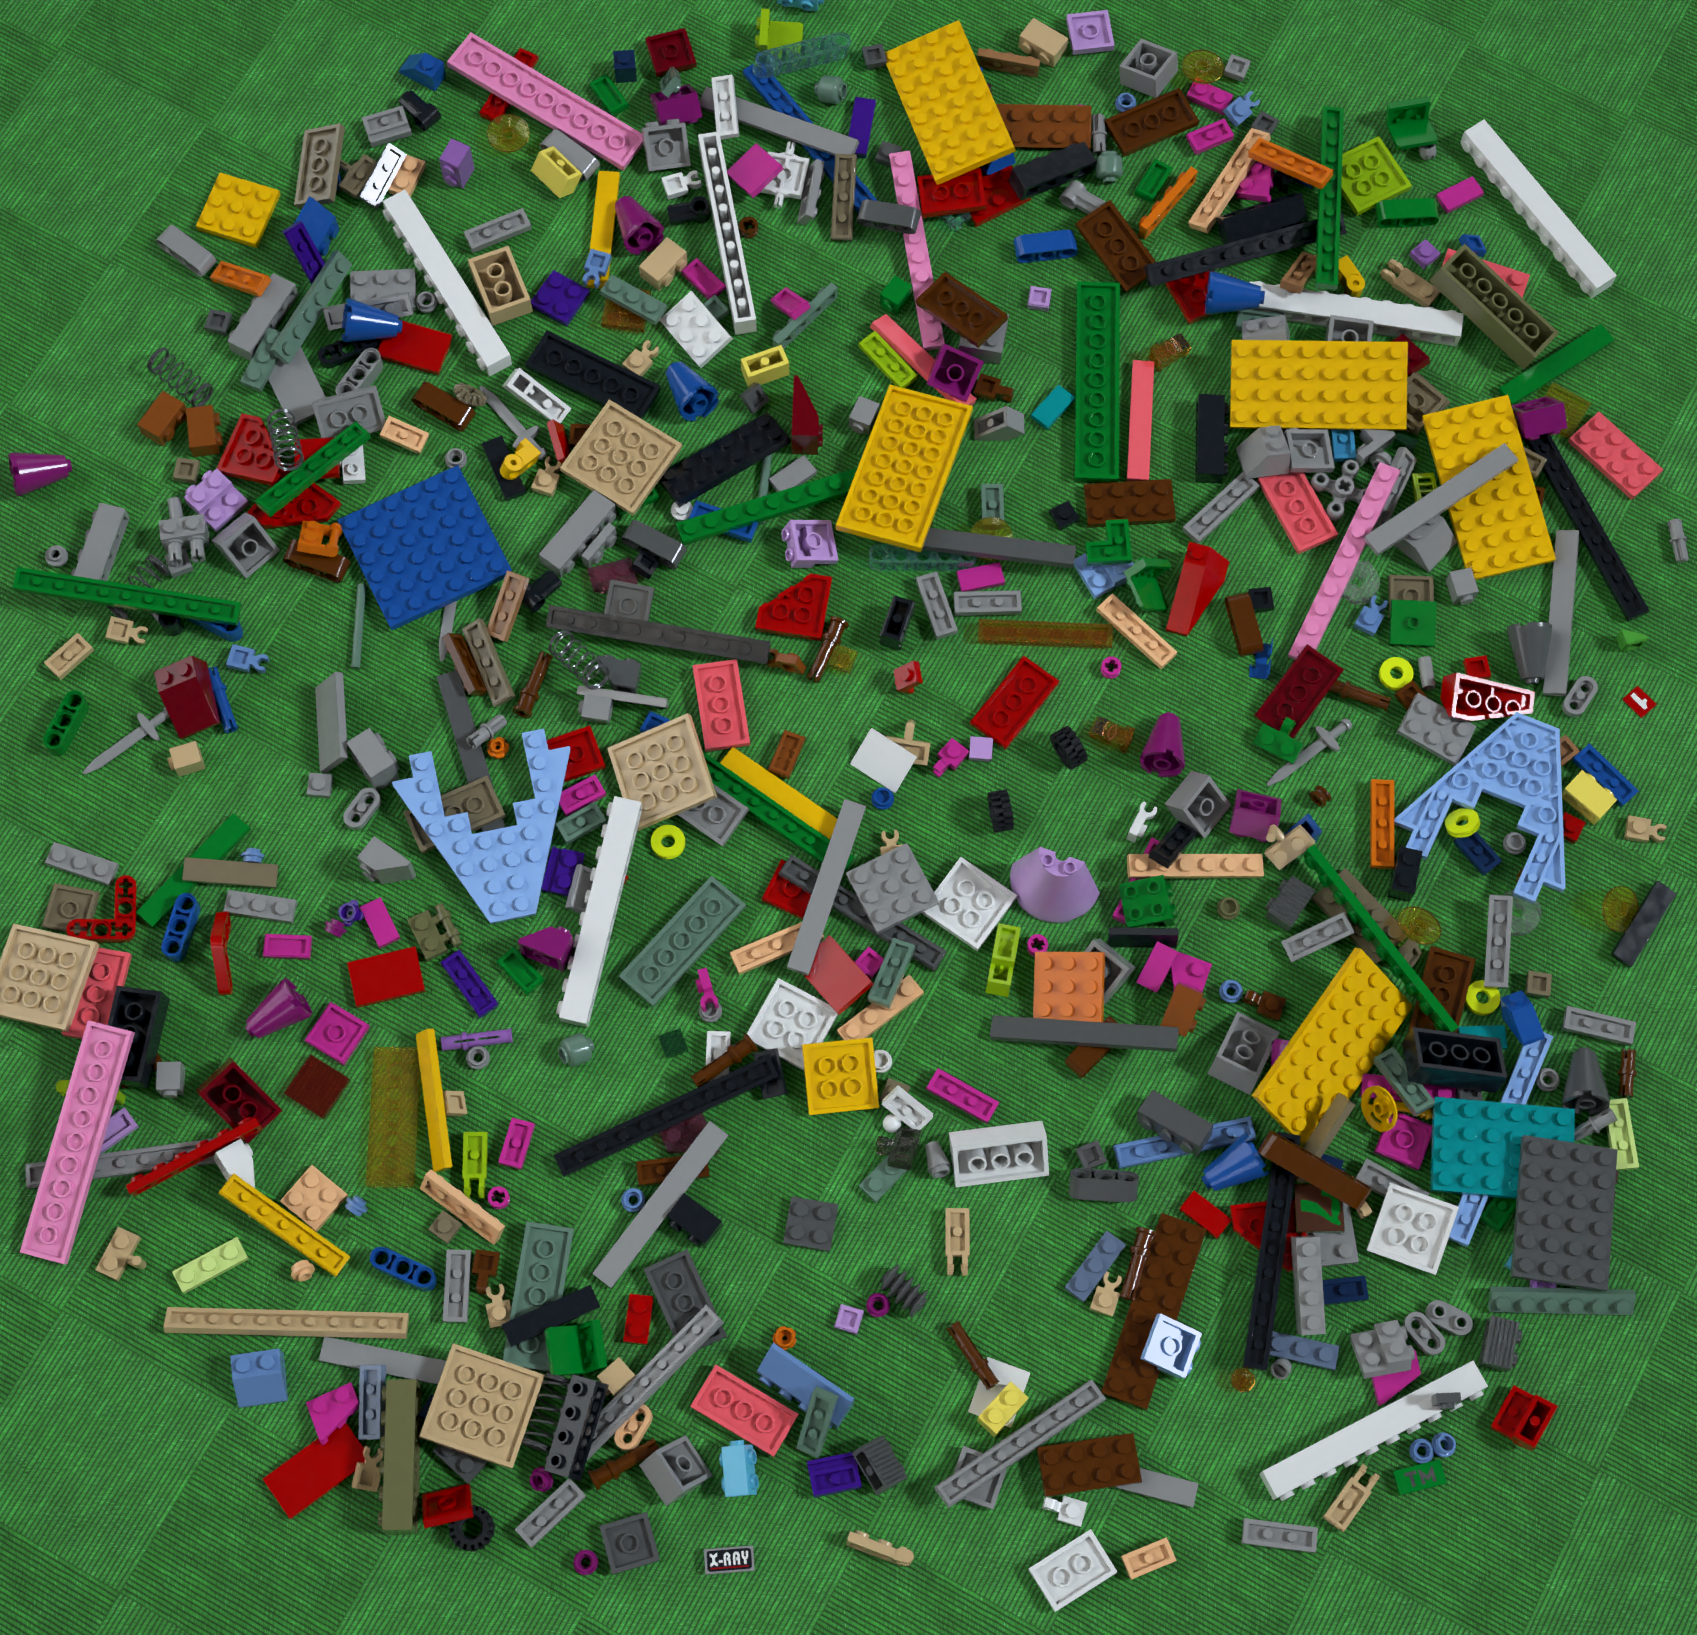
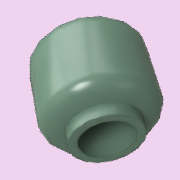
M824 75L820 78L819 82H816L814 90L820 102L839 104L846 98L847 84L844 83L841 77Z
M1115 151L1101 152L1100 156L1096 158V177L1103 180L1104 184L1116 183V179L1121 178L1123 175L1122 157L1117 155Z
M577 1033L561 1041L560 1047H558V1054L563 1064L576 1067L590 1061L592 1051L595 1048L591 1038H586L585 1035Z

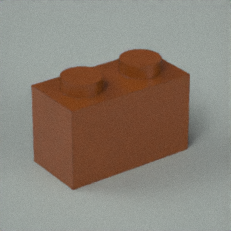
M162 391L137 424L141 434L164 446L167 441L173 438L177 427L187 419L186 406L180 400Z
M213 405L186 408L189 448L193 457L220 454L219 446L223 445L221 432H218L217 427L221 426L219 412L215 413Z
M1178 981L1160 1026L1179 1027V1035L1184 1037L1187 1036L1188 1032L1193 1033L1198 1021L1194 1019L1196 1011L1201 1012L1206 1002V999L1203 998L1204 992Z

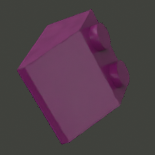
M690 84L682 85L675 95L671 94L669 98L661 91L649 94L659 125H666V120L679 119L680 123L690 124L698 121L697 118L702 117L697 92Z
M942 343L926 384L967 402L984 361Z
M1545 396L1511 405L1521 437L1526 438V440L1540 438L1539 435L1546 433L1547 435L1558 434L1561 429L1567 428L1564 402Z
M1237 789L1229 832L1238 837L1248 836L1256 838L1261 842H1268L1266 836L1269 826L1274 824L1278 827L1282 799Z
M550 926L524 936L518 941L522 956L561 972H565L570 956H572L575 950L571 932L563 927H557L556 929Z

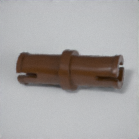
M1621 1049V1065L1617 1074L1620 1076L1619 1097H1634V1077H1637V1071H1635L1636 1050L1627 1049V1051L1626 1049Z

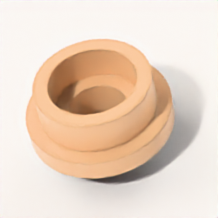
M301 1260L292 1266L291 1276L295 1281H306L312 1277L315 1267L308 1260Z

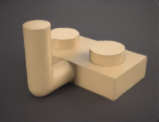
M909 719L907 721L904 738L886 736L917 756L913 764L927 766L931 742L913 740L914 720Z
M1273 824L1269 826L1266 839L1268 842H1274L1276 839L1277 842L1267 848L1264 854L1280 870L1315 844V840L1301 824L1286 835Z
M118 1227L95 1270L119 1281L127 1264L140 1270L145 1269L146 1262L140 1256H133L141 1237Z

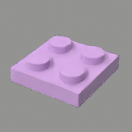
M1108 10L1067 14L1066 22L1073 55L1114 50L1115 45Z

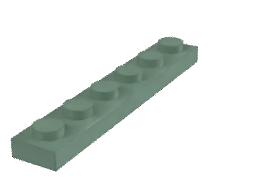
M339 250L332 252L270 349L283 364H290L322 314L323 308L327 306L352 267V264Z
M1490 1286L1488 1309L1489 1312L1633 1315L1636 1293L1630 1289H1608V1291L1604 1292L1584 1288Z

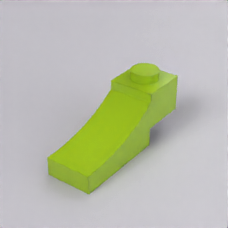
M998 923L985 993L1008 997L1021 927Z

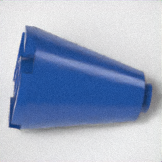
M1209 271L1205 314L1212 315L1259 308V304L1264 303L1265 291H1261V286L1216 271Z
M346 298L347 304L344 306L342 328L345 329V334H342L343 342L395 338L397 333L401 334L402 320H399L398 315L354 299Z
M674 362L669 365L666 377L680 415L687 421H696L695 417L702 415L704 418L709 415L719 402L717 398L719 393L716 388L683 362Z
M1247 1133L1242 1134L1203 1170L1205 1175L1201 1178L1207 1189L1213 1188L1215 1192L1270 1174L1267 1169L1262 1170L1266 1165L1251 1141L1246 1142L1245 1139L1249 1138Z

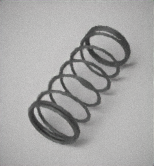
M167 348L156 350L148 360V370L155 375L159 374L160 380L168 381V386L176 388L177 394L185 395V400L191 402L193 407L203 406L210 399L213 393V386L209 383H204L193 394L191 401L188 400L186 394L192 392L199 385L201 376H196L189 382L185 393H179L178 387L190 379L193 373L192 369L184 371L179 377L177 385L175 387L171 386L169 381L180 374L184 367V362L177 363L170 371L168 379L164 380L161 377V373H164L173 365L176 357L175 355L169 356ZM162 351H166L162 362L152 369L157 355ZM174 357L172 363L162 371L167 360ZM179 364H182V367L179 370V372L172 378H170L173 370ZM191 371L188 378L183 383L178 385L183 375L186 372ZM196 378H199L198 383L187 392L190 384ZM207 387L205 392L196 399L198 394ZM210 387L209 393L205 397V399L199 404L195 405V401L203 397Z
M287 409L274 410L267 417V425L275 464L281 470L293 471L298 469L304 461L295 416ZM278 412H287L293 417V419L290 417L278 418L270 425L271 417ZM280 419H290L293 421L291 425L284 424L276 428L272 427ZM283 426H289L288 428H285V429H278V428L283 427ZM295 435L293 439L276 440L279 436ZM292 441L297 443L294 447H285L283 449L278 447L281 443ZM288 450H293L297 452L295 455L292 456L280 455L282 452ZM298 454L301 456L297 462L292 464H285L277 459L278 456L283 458L295 457ZM278 462L283 465H297L292 468H285L280 466Z
M149 554L145 558V564L149 570L137 567V573L141 579L133 575H129L128 579L131 585H134L130 577H133L147 587L152 588L141 576L138 570L140 568L163 583L149 567L147 560L165 576L171 575L170 570L157 557ZM107 606L118 618L128 620V617H130L122 608Z
M567 630L560 631L552 637L548 645L549 652L557 660L561 661L564 666L568 667L569 671L574 673L578 679L582 680L586 687L594 690L606 683L610 675L609 667L602 664L600 659H595L594 653H588L587 647L581 646L579 640H574L571 632ZM561 634H564L557 640L554 647V652H552V644L554 640ZM570 635V642L561 652L556 653L555 650L558 642L564 636ZM573 642H578L579 647L571 653L568 659H563V654L570 649ZM580 648H585L586 654L578 660L576 665L570 666V659L577 655ZM591 654L593 660L585 666L583 671L577 672V666L586 659L587 655ZM594 661H599L600 664L592 667L584 678V672L593 665ZM570 667H575V672ZM602 667L607 669V674L601 682L595 685H588V680L595 677ZM599 668V670H598L593 676H591V677L589 678V676L591 675V673H592L595 669Z
M545 1373V1378L550 1381H545L542 1385L555 1395L539 1394L538 1399L552 1408L536 1406L533 1408V1411L548 1421L530 1419L529 1424L542 1433L525 1432L524 1436L526 1438H523L521 1443L533 1449L549 1453L550 1447L534 1441L526 1434L553 1438L552 1434L538 1428L530 1421L557 1426V1422L540 1414L535 1409H545L560 1413L561 1409L544 1401L540 1396L565 1400V1396L551 1390L545 1384L567 1387L571 1380L559 1375Z

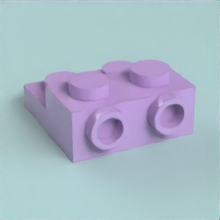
M218 469L213 472L211 470L207 471L202 477L203 481L197 486L191 485L188 487L184 496L187 505L197 514H203L206 523L216 533L249 505L248 500Z
M790 520L783 528L782 540L787 541L788 547L785 552L786 561L791 563V568H812L815 564H836L838 562L831 520Z

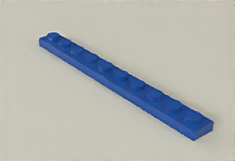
M761 60L743 70L745 78L772 110L813 124ZM802 145L814 161L816 159L824 161L823 171H825V174L834 184L835 156ZM856 175L854 209L859 214L862 200H878Z

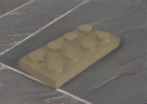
M341 123L304 131L294 205L298 209L303 208L309 197L314 198L321 205L335 202L345 127Z
M487 775L441 795L445 817L468 812L471 832L506 818ZM404 811L403 813L421 854L435 849V845L411 811Z
M1346 868L1338 874L1395 947L1410 935ZM1323 887L1312 897L1311 900L1329 918L1343 912L1347 916L1346 909L1335 902L1333 893L1328 887ZM1348 918L1354 934L1347 937L1377 965L1382 959L1377 955L1376 947L1372 942L1365 940L1361 933V928L1357 923H1352Z

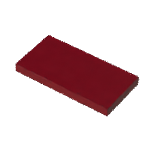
M1307 644L1255 713L1254 717L1280 731L1286 717L1294 720L1296 724L1289 737L1294 739L1338 680L1344 669Z

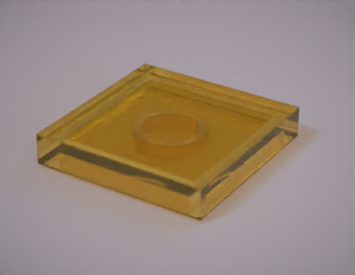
M1553 382L1545 396L1564 402L1567 428L1561 429L1559 434L1569 439L1590 407L1591 402Z

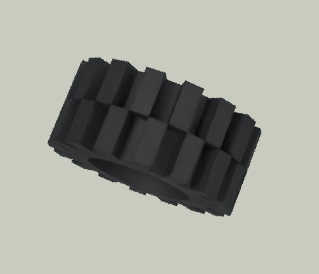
M1065 726L1051 734L1050 741L1053 744L1052 747L1056 750L1057 756L1059 755L1061 762H1064V765L1069 770L1088 760L1087 752L1083 748L1084 745L1070 727Z
M1007 789L988 792L989 814L994 832L1014 830L1013 811Z
M473 1505L472 1518L449 1524V1534L452 1541L465 1551L474 1552L478 1549L482 1550L485 1548V1545H489L491 1538L494 1536L495 1524L492 1516L484 1508ZM474 1518L481 1523V1532L478 1536L469 1538L464 1535L462 1528L465 1521Z

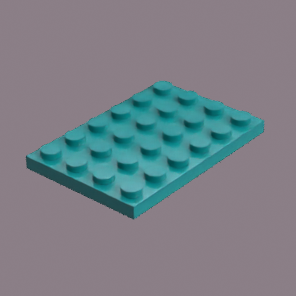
M1434 1097L1435 1104L1432 1106L1431 1191L1517 1199L1521 1137L1527 1135L1574 1143L1575 1109Z

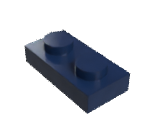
M1477 832L1468 837L1456 838L1453 841L1482 876H1485L1502 861Z
M1365 1276L1322 1280L1324 1306L1369 1300Z

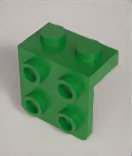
M1428 97L1387 103L1385 125L1397 149L1402 150L1437 143L1438 137L1428 119L1431 103Z
M1146 557L1136 559L1133 562L1134 565L1124 571L1127 584L1132 589L1136 598V604L1143 611L1167 610V602L1155 578L1171 568L1169 560L1158 559L1157 557L1152 559Z
M1164 875L1120 884V896L1128 928L1164 922L1166 927L1175 925L1174 918H1177L1178 914L1176 905L1171 904L1170 896L1174 895L1171 882L1167 883Z
M600 1319L590 1320L580 1325L549 1327L545 1329L546 1346L552 1375L589 1374L607 1368V1355L604 1349L603 1330Z

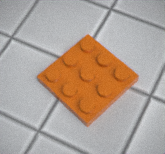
M1035 952L1033 1018L1103 1022L1105 953Z

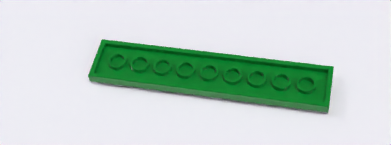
M1077 281L1074 481H1119L1120 283Z

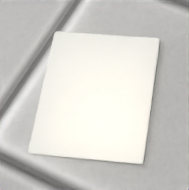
M871 728L850 764L896 793L917 756Z
M987 1357L989 1361L988 1366L1000 1382L995 1384L993 1388L986 1390L979 1379L968 1412L979 1416L1010 1381L1024 1393L1030 1372ZM1016 1414L1005 1426L1012 1427Z

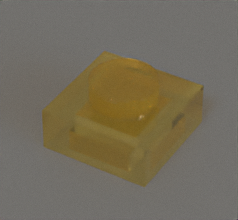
M837 644L829 662V667L850 674L858 656V651Z

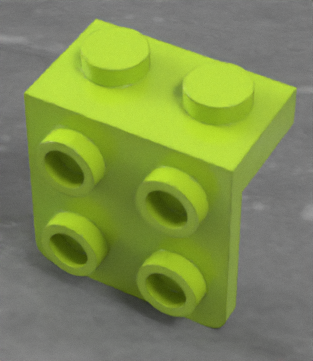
M761 9V17H757L756 30H760V35L755 36V48H759V59L799 61L802 52L803 24L800 22L770 21V9Z

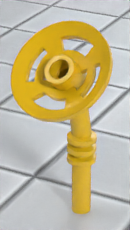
M1381 1086L1368 1087L1362 1095L1361 1108L1368 1124L1379 1132L1389 1131L1395 1126L1398 1116L1397 1111L1411 1113L1404 1102L1394 1101L1391 1094ZM1375 1093L1377 1097L1373 1104H1370V1097ZM1429 1108L1420 1113L1419 1118L1424 1117L1425 1120L1432 1119V1109ZM1371 1112H1373V1114L1375 1115V1117H1376L1378 1120L1382 1121V1122L1379 1123V1122L1374 1118V1116L1372 1115ZM1392 1112H1393V1119H1392V1121L1389 1123V1119H1388V1118L1391 1117Z

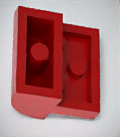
M1513 1385L1491 1424V1429L1513 1440V1443L1527 1450H1535L1558 1406L1536 1394L1534 1396Z

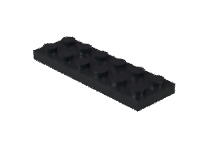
M546 330L525 364L526 369L603 407L610 399L642 420L661 390L660 385Z
M766 412L667 469L658 482L680 508L790 444V437L773 417Z

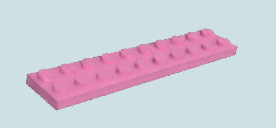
M471 32L447 61V67L546 126L559 130L578 145L624 171L643 146L642 133Z
M87 1021L20 1253L61 1264H68L135 1032Z

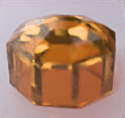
M1236 1368L1231 1374V1385L1239 1392L1250 1391L1255 1385L1254 1374L1247 1368Z

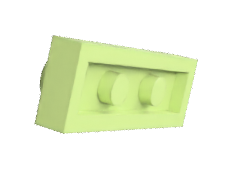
M1627 1098L1610 1100L1609 1107L1613 1110L1618 1121L1606 1126L1609 1147L1618 1149L1616 1171L1638 1169L1639 1163Z
M236 1237L172 1271L182 1293L185 1294L249 1260L239 1238Z

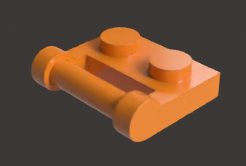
M303 521L297 551L335 557L339 550L337 545L338 539L342 535L341 525L339 523L325 525L319 524L316 521ZM323 536L330 537L329 543L326 545L322 544Z

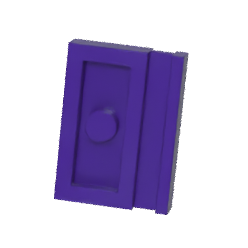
M552 846L541 891L568 897L576 865H583L585 853Z
M853 1452L807 1461L814 1498L862 1488Z

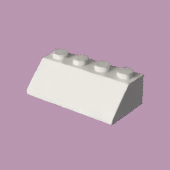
M1042 1121L949 1132L955 1187L1049 1176L1047 1135Z

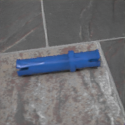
M210 667L208 670L224 733H229V729L231 733L238 730V725L226 695V685L222 684L218 667H213V671Z

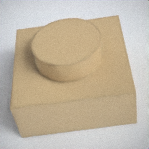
M464 1091L443 1092L446 1116L462 1117L468 1114Z

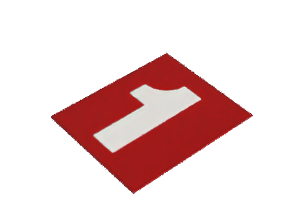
M1636 686L1622 699L1641 718L1657 705L1639 686Z

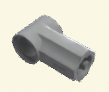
M1071 180L1059 197L1061 203L1067 208L1075 209L1076 207L1086 214H1090L1105 203L1104 200L1088 192L1085 186L1076 180Z

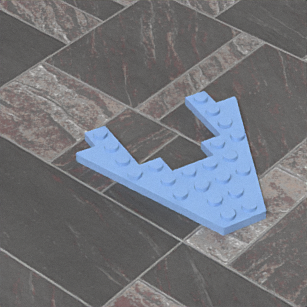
M1516 712L1395 818L1394 825L1412 832L1406 848L1423 851L1421 859L1426 860L1451 803L1474 810L1481 792L1524 808L1516 828L1537 836V839L1512 896L1534 904L1542 885L1562 893L1565 890L1560 730Z
M544 729L522 733L535 799L513 803L517 822L515 826L472 834L468 812L445 817L431 751L409 755L413 778L392 782L398 795L490 924L534 916L537 913L570 755V746L548 750Z

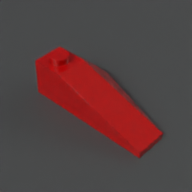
M1193 542L1188 543L1166 627L1167 632L1188 636L1208 604H1210L1219 588L1223 585L1229 561L1213 548Z
M1456 672L1443 677L1440 699L1449 717L1464 721H1477L1513 716L1516 712L1523 715L1533 713L1535 691Z

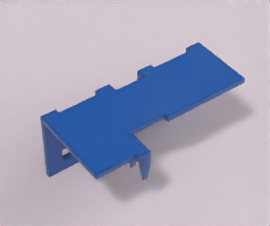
M1273 639L1270 644L1263 643L1264 650L1262 653L1255 654L1256 666H1249V677L1268 679Z

